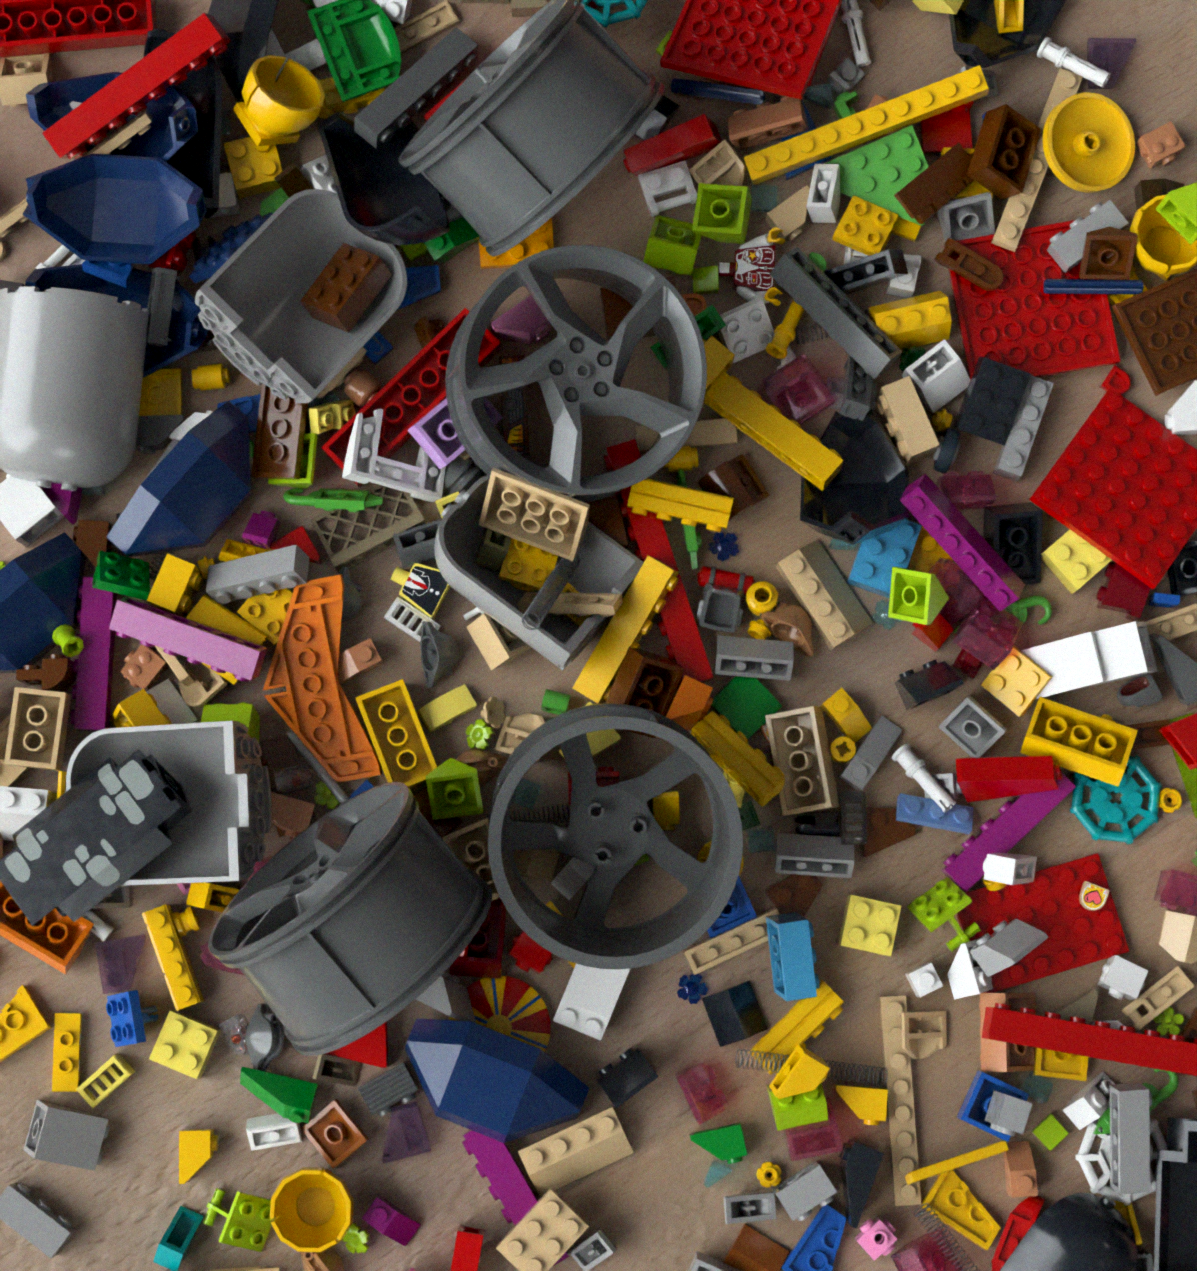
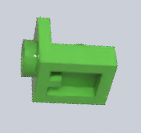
M856 91L852 93L844 92L836 98L833 109L839 120L856 114L853 107L848 108V106L858 101Z

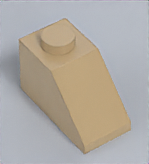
M808 185L767 213L766 222L771 228L777 227L784 230V232H780L777 236L785 239V242L787 240L792 242L803 233L801 230H803L805 224L806 206L810 190Z

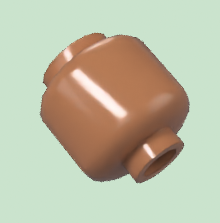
M356 369L344 381L346 385L344 388L345 394L360 407L364 406L381 389V383L368 370L359 371Z

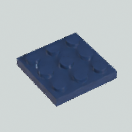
M272 212L263 216L258 214L250 221L245 219L237 226L231 225L226 228L222 233L224 237L220 241L214 242L208 248V255L201 257L194 263L193 267L195 269L189 275L192 281L197 283L211 278L272 215Z

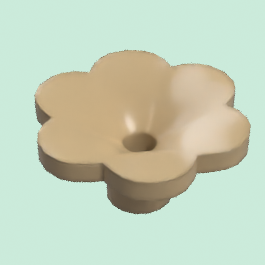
M492 696L488 702L484 703L481 717L485 719L487 724H491L496 729L505 721V706L502 701H498L496 696Z

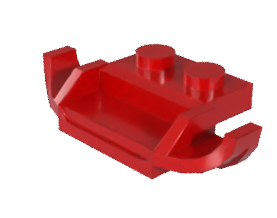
M1029 1196L1010 1213L991 1261L992 1271L1001 1270L1028 1230L1038 1219L1042 1206L1045 1203V1198Z

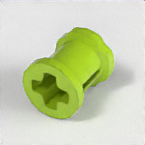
M64 624L54 630L52 639L57 645L61 646L65 656L73 657L80 654L84 648L83 640L75 636L72 626Z

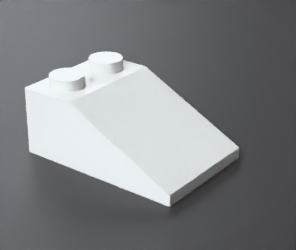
M576 963L553 1021L601 1041L630 969H599Z

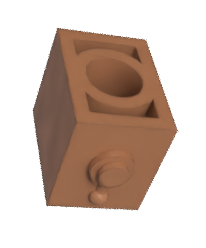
M1171 121L1141 136L1136 143L1149 169L1163 164V166L1169 165L1177 159L1176 156L1186 147Z
M141 644L136 651L132 650L124 660L126 664L120 672L125 679L130 680V685L134 688H144L147 692L154 686L169 665L162 659L158 650L154 651L151 647Z

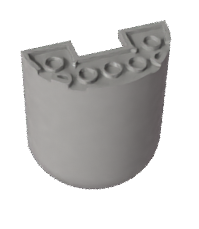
M309 189L298 192L288 198L197 291L195 304L200 306L201 312L198 316L203 327L211 330L215 336L212 341L240 372L258 386L261 384L270 387L271 393L281 399L287 400L291 397L295 399L296 403H309L399 308L406 293L407 274L402 257L393 244L369 238L348 223L343 214L337 193L323 189ZM343 243L379 256L392 274L350 333L313 319L300 302Z
M35 286L19 287L14 292L10 288L0 289V469L15 478L36 482L37 487L51 488L52 483L62 484V490L77 491V487L91 488L111 482L128 467L136 449L149 310L147 308H142L141 310V305L132 301L118 303V297L83 290L51 287V289H45V292H39L40 288Z
M486 475L477 480L467 491L463 489L455 499V502L458 503L457 505L449 503L442 512L441 516L443 518L436 532L434 544L438 569L445 581L455 591L558 668L565 670L588 645L608 617L592 614L579 627L564 614L553 615L548 613L536 630H529L524 627L522 617L525 612L519 611L518 602L529 591L520 590L512 586L511 582L499 579L502 565L496 571L474 563L478 545L485 528L479 525L490 479ZM588 521L583 543L577 553L580 563L568 583L580 593L622 594L623 597L644 562Z
M218 721L107 728L92 733L77 746L68 764L65 792L109 757L120 765L139 749L146 757L151 754L183 786L192 808L190 814L168 830L173 844L120 886L241 881L254 873V864L261 862L266 850L263 840L265 833H270L272 799L267 766H262L260 760L262 750L256 738H250L247 733L248 728L238 721Z

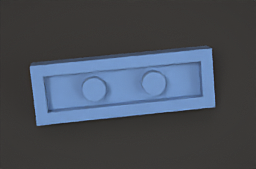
M900 793L897 797L896 821L970 834L973 823V807L955 804L952 805L953 807L949 811L944 813L933 799Z

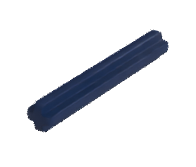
M674 78L670 85L671 92L756 105H762L765 100V92L758 89Z
M1046 279L1043 282V291L1046 294H1140L1143 292L1144 284L1142 280Z

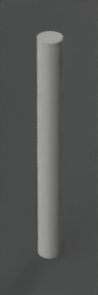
M293 730L287 733V737L341 804L348 801L350 798L328 774Z

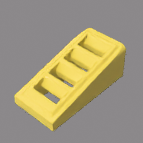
M117 1053L76 1090L92 1108H95L135 1071L121 1054ZM114 1063L124 1073L122 1076L112 1066ZM106 1070L116 1080L114 1083L104 1074ZM97 1078H99L105 1084V1086L108 1088L107 1090H104L98 1084V1082L96 1081ZM90 1084L100 1095L98 1098L87 1088Z

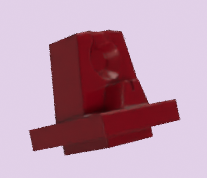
M965 644L952 667L974 679L987 657Z

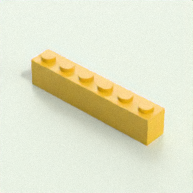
M723 372L705 393L704 403L727 419L821 491H824L841 471L843 459H841L837 451L826 448L821 444L818 437L806 433L795 420L787 419L776 406L768 405L756 391L748 390L744 387L737 377L729 376Z
M647 556L624 596L623 604L612 617L572 687L574 690L598 704H604L629 646L640 649L641 645L638 644L643 635L646 636L653 626L652 618L655 613L659 614L666 603L664 597L668 590L671 592L678 582L676 577L679 573L678 571L654 557Z

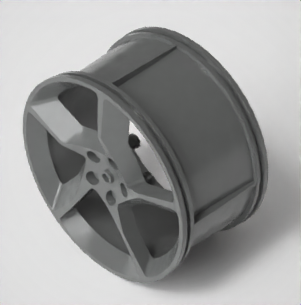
M551 0L538 10L493 51L445 100L412 138L399 158V163L403 167L409 166L408 170L413 175L421 172L459 211L480 235L479 242L483 247H486V251L490 256H498L519 244L575 197L630 140L653 111L664 92V84L660 80H656L652 73H645L584 8V0Z
M592 245L562 246L536 253L510 267L491 284L465 317L455 335L447 361L445 378L447 405L453 427L460 442L473 461L489 477L492 469L496 468L542 488L556 491L585 503L605 498L643 481L656 473L676 455L690 436L702 409L706 391L707 363L704 343L694 315L683 297L663 275L648 264L621 251ZM554 279L582 280L599 285L619 295L633 307L620 322L612 338L606 340L571 311ZM522 286L526 287L546 319L557 331V337L522 361L485 368L480 367L478 364L480 347L491 318L500 305L515 290ZM651 328L658 338L667 363L669 375L668 402L640 391L620 387L635 345ZM533 382L540 384L554 426L548 467L543 468L530 462L517 453L501 437L484 407L483 401L486 397L519 389ZM580 415L625 416L659 433L648 452L635 462L609 473L590 476L580 475L582 448Z
M614 703L594 704L572 709L546 721L518 745L505 763L496 782L489 811V863L495 886L507 911L519 927L540 946L565 960L587 967L617 970L637 968L662 961L684 950L700 938L720 916L731 897L740 872L743 853L742 822L734 794L725 776L701 743L681 725L655 711L639 706ZM608 729L639 731L666 740L674 746L675 750L674 753L643 776L599 787L586 733ZM560 745L572 778L570 824L542 820L510 819L509 813L512 799L521 778L540 757L555 746ZM694 773L701 777L705 785L713 816L711 848L707 860L703 863L671 843L647 807L649 799L664 793ZM555 849L595 866L572 920L550 909L530 890L515 864L513 853L516 850ZM645 853L649 854L659 866L682 883L688 890L687 894L676 905L651 920L619 928H608L604 925L614 887Z
M401 782L385 783L349 799L321 817L262 866L235 895L218 918L209 936L208 948L213 956L219 959L227 968H239L284 1025V1033L297 1052L306 1056L321 1055L342 1048L370 1033L399 1013L432 985L459 957L478 932L491 906L492 890L479 874L467 869L420 813L419 803L407 785Z

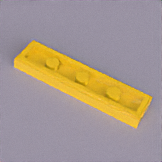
M1003 1140L906 1174L905 1179L907 1185L1004 1153L1009 1149L1006 1141Z

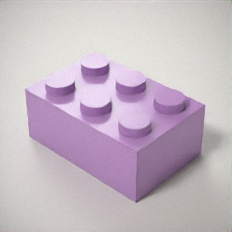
M447 398L408 429V432L439 469L447 466L465 450L453 427ZM485 398L483 401L484 407L491 422L495 425L503 417L490 401Z

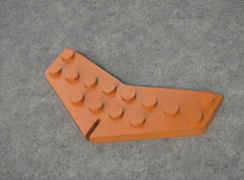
M342 574L307 580V583L295 586L263 688L264 691L286 686L287 691L267 694L264 697L328 774L338 782L382 774L380 761L338 680L345 588Z

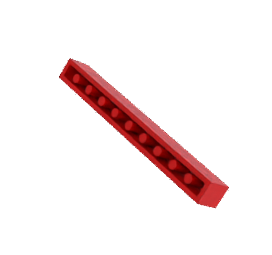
M635 439L607 447V455L603 456L607 471L611 469L612 471L618 470L641 458ZM631 486L616 492L615 494L620 493L622 500L621 503H618L622 517H627L630 526L626 527L630 541L635 540L638 550L634 551L635 556L643 562L647 556L654 557L679 572L662 520L656 518V513L647 512L646 516L632 513V508L627 506ZM678 573L676 576L678 582L671 592L668 590L664 597L666 603L659 613L661 621L657 623L661 636H666L669 645L665 646L668 658L674 659L675 663L684 668L678 684L682 683L685 675L704 683L713 680L714 677L680 573Z
M995 1003V1007H986L981 1037L984 1039L1197 1076V1039H1194L1193 1043L1184 1042V1036L1169 1034V1039L1161 1038L1160 1032L1144 1030V1034L1135 1033L1134 1027L1120 1025L1119 1030L1110 1028L1111 1023L1095 1021L1094 1025L1085 1024L1086 1019L1070 1016L1069 1021L1060 1019L1061 1014L1045 1012V1016L1035 1015L1036 1010L1020 1007V1012L1010 1011L1011 1005Z

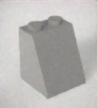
M37 1099L24 1151L37 1160L95 1171L96 1164H100L103 1150L101 1149L103 1138L106 1139L109 1133L110 1125L107 1123L108 1119L103 1115Z

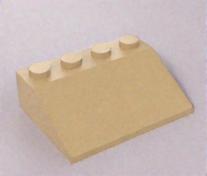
M493 468L479 525L574 561L584 540L588 526L590 505Z

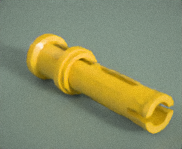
M794 300L782 324L774 329L775 335L772 342L766 346L767 353L778 359L786 358L788 354L787 348L796 337L795 329L805 310Z

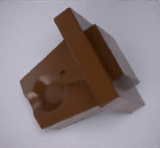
M426 316L421 317L413 326L422 349L445 328L442 319L428 320Z

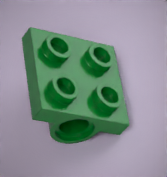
M99 551L92 587L147 600L150 593L149 562L138 558L121 556L114 552Z

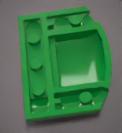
M337 0L307 11L316 39L342 103L388 87L400 77L401 54L398 39L389 18L378 4L376 5L370 0Z

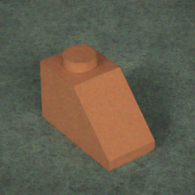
M1029 1141L1006 1142L1009 1150L1003 1154L1007 1195L1012 1198L1038 1196L1036 1168Z

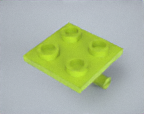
M948 877L937 882L934 887L917 897L907 906L908 910L930 932H933L947 920L950 922L957 933V936L946 942L951 952L961 944L970 942L969 939L981 931L975 922L963 931L957 923L954 915L969 905L972 900Z
M216 1188L211 1202H208L206 1206L208 1211L203 1223L213 1226L219 1213L227 1218L219 1238L220 1243L262 1252L272 1226L270 1221L274 1220V1218L270 1219L271 1199L237 1191L231 1209L228 1210L221 1206L226 1191Z

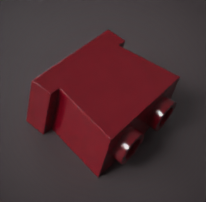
M1109 562L1104 576L1107 577L1104 586H1100L1096 595V600H1099L1097 608L1127 613L1126 619L1136 621L1141 617L1151 588L1116 562Z

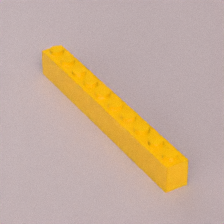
M979 65L743 158L753 185H757L988 95L989 88Z

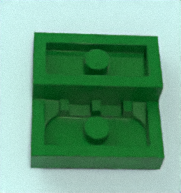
M735 676L713 697L714 699L711 704L719 715L722 714L729 720L730 725L736 732H742L747 739L766 722L765 715L775 714L782 707L758 679Z

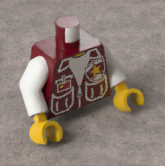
M774 227L769 233L758 236L741 245L739 249L735 250L734 262H719V276L733 277V290H736L738 295L748 302L760 297L764 304L771 302L773 305L779 306L781 303L779 300L774 299L777 294L783 293L774 287V278L770 273L775 267L776 245H773V242L779 245L785 242L783 238L777 239V235L780 232H784L782 229Z

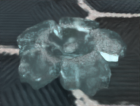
M883 600L876 603L875 611L878 613L873 614L872 617L873 621L877 622L878 625L883 623V628L890 630L895 626V622H902V620L888 617L889 601L887 604Z

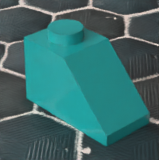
M180 1205L158 1245L153 1262L172 1271H178L204 1216Z

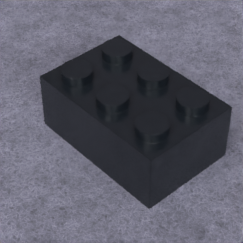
M979 356L953 427L1005 446L1031 374Z

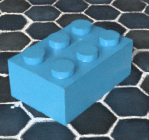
M905 519L892 531L862 541L846 583L890 599L892 567L907 569L922 525Z
M796 912L766 916L774 993L786 1001L817 997L816 989H819V978L817 973H814L813 963H816L817 958L815 949L811 947V938L814 936L812 923Z

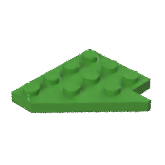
M913 125L825 163L839 164L840 193L851 198L854 195L899 215L898 217L920 226L925 225V222L919 224L915 218L912 219L894 196L929 167Z

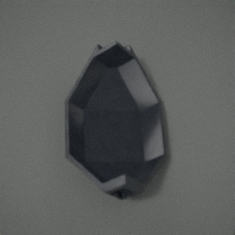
M279 0L211 1L208 14L214 16L231 40L226 45L228 47L226 51L219 56H212L218 64L220 73L237 103L240 102V99H243L242 89L250 67L257 59L265 57L267 54L268 37Z
M964 0L957 14H949L954 52L967 66L976 67L980 65L981 68H986L1036 51L1067 0H1024L1023 31L998 33L994 0Z
M872 409L866 414L863 421L858 420V418L846 417L835 411L820 441L826 448L834 449L840 454L841 459H843L842 469L824 491H821L801 476L800 521L818 533L854 545L892 531L909 517V510L900 501L906 487L909 486V469Z

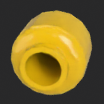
M758 581L752 584L746 593V603L749 610L757 616H761L765 612H774L779 603L776 587L766 581Z

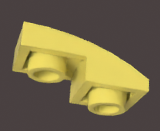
M347 399L309 408L311 433L320 434L331 429H341L356 414L353 401Z
M464 684L426 704L418 710V713L429 732H432L452 723L454 718L474 710L477 704Z

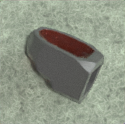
M1151 674L1140 675L1127 681L1117 692L1118 701L1125 707L1132 705L1141 707L1146 704L1151 706L1163 699Z

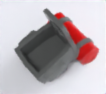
M703 566L697 575L699 586L704 587V598L699 599L696 612L698 625L717 631L734 633L736 628L740 627L744 612L741 602L743 597L746 596L748 588L755 583L754 576L720 570L713 566Z

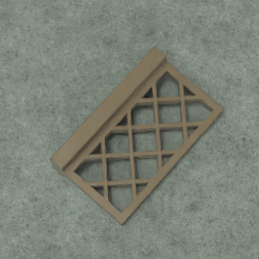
M376 484L367 489L369 494L381 497L383 500L387 499L396 502L393 514L380 511L382 504L377 505L376 509L366 507L365 510H361L374 514L370 526L358 523L361 511L356 512L354 521L341 518L345 509L325 511L310 519L338 574L343 566L351 569L394 546V533H403L404 530L408 531V529H413V527L417 528L418 525L426 524L413 498L410 497V493L400 491L397 498L386 495L388 489L386 486ZM401 503L411 506L414 513L407 517L397 515ZM378 515L391 518L388 527L384 529L375 527ZM326 519L335 521L331 533L322 531L318 523ZM339 522L352 525L348 538L336 535ZM356 527L368 530L365 539L361 541L352 539ZM333 540L345 541L344 550L334 555L331 550Z

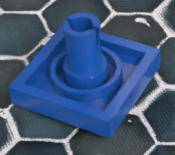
M739 875L727 905L717 920L707 930L710 938L757 917Z
M138 990L107 996L106 1010L111 1018L112 1027L110 1034L113 1042H115V1047L146 1042L143 1023L156 1022L158 1020V1014L148 1016V1013L158 1012L156 1006L151 1005L150 1007L141 1008Z

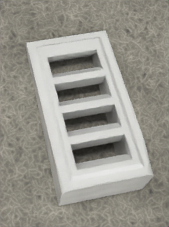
M400 597L395 599L384 616L385 620L418 642L421 640L420 633L423 621L431 622L437 631L441 627V625ZM402 606L405 609L398 620H396L394 616ZM411 612L414 615L412 616L408 624L405 626L402 623L404 622L408 614ZM418 618L422 619L415 632L412 631L411 628Z

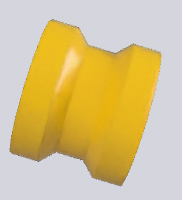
M838 737L829 746L831 758L837 763L848 762L856 753V746L848 737Z
M192 906L187 907L184 912L172 913L173 922L181 937L186 936L191 930L198 931L201 929L199 919Z

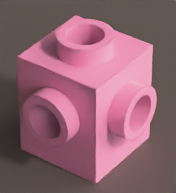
M877 1217L874 1220L869 1218L860 1227L861 1232L854 1238L874 1261L881 1254L884 1256L888 1255L896 1247L894 1242L897 1240L893 1235L896 1229L887 1219L882 1222ZM881 1234L880 1239L875 1240V1236Z

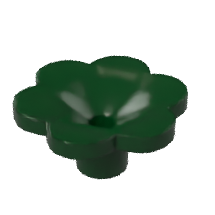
M913 346L910 349L903 348L899 369L905 371L906 368L925 354V349L918 346Z

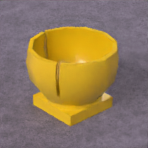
M267 55L257 59L250 67L242 89L244 102L236 103L233 109L257 147L296 143L301 136L298 131L308 128L318 117L325 94L319 80L305 66L290 58L284 64L276 81L275 79L286 57Z
M1161 195L1152 198L1135 212L1129 232L1137 233L1133 259L1138 261L1144 269L1155 273L1166 281L1170 275L1187 272L1197 264V240L1190 245L1156 210L1157 206L1166 196Z
M302 1167L284 1177L271 1196L270 1219L276 1218L270 1222L279 1239L296 1251L323 1252L340 1243L353 1223L354 1199L344 1180L327 1168L325 1170L323 1167Z

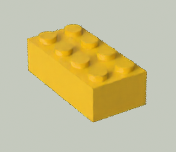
M401 679L355 697L387 782H401L407 785L409 789L425 783L426 775L438 766L405 681Z
M1039 697L1020 753L1028 756H1052L1055 764H1060V767L1118 787L1138 730Z

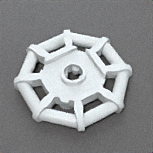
M1099 1118L1088 1124L1079 1152L1075 1154V1158L1079 1161L1090 1185L1089 1190L1093 1194L1106 1195L1111 1199L1122 1202L1124 1206H1129L1131 1202L1155 1192L1157 1166L1153 1175V1181L1150 1183V1192L1120 1195L1114 1189L1105 1185L1110 1179V1134H1093ZM1155 1118L1151 1119L1152 1131L1150 1134L1157 1149H1167L1166 1141L1158 1126L1159 1122ZM1097 1135L1102 1140L1098 1145L1097 1154L1090 1153V1150ZM1157 1151L1153 1152L1150 1162H1152L1153 1158L1157 1159ZM1098 1160L1104 1173L1099 1178H1097L1090 1161Z

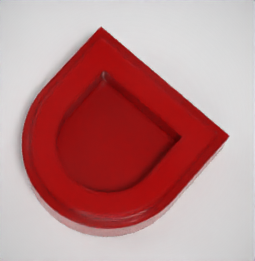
M1114 365L1100 388L1106 392L1110 388L1114 392L1123 395L1130 388L1131 379L1125 371Z

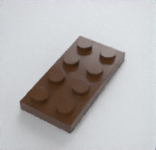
M265 384L261 385L251 477L256 479L299 480L308 403H296L295 399L291 397L287 400L281 399L273 395L270 387Z

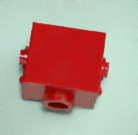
M522 931L521 935L514 937L512 941L513 946L509 948L508 956L516 960L515 966L527 973L529 970L537 974L543 972L544 967L550 964L553 959L550 951L536 943L524 931Z

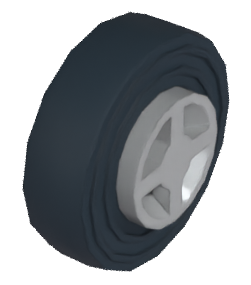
M947 428L944 435L940 436L938 441L940 445L933 456L935 471L946 473L950 465H953L960 446V441H958L960 431Z

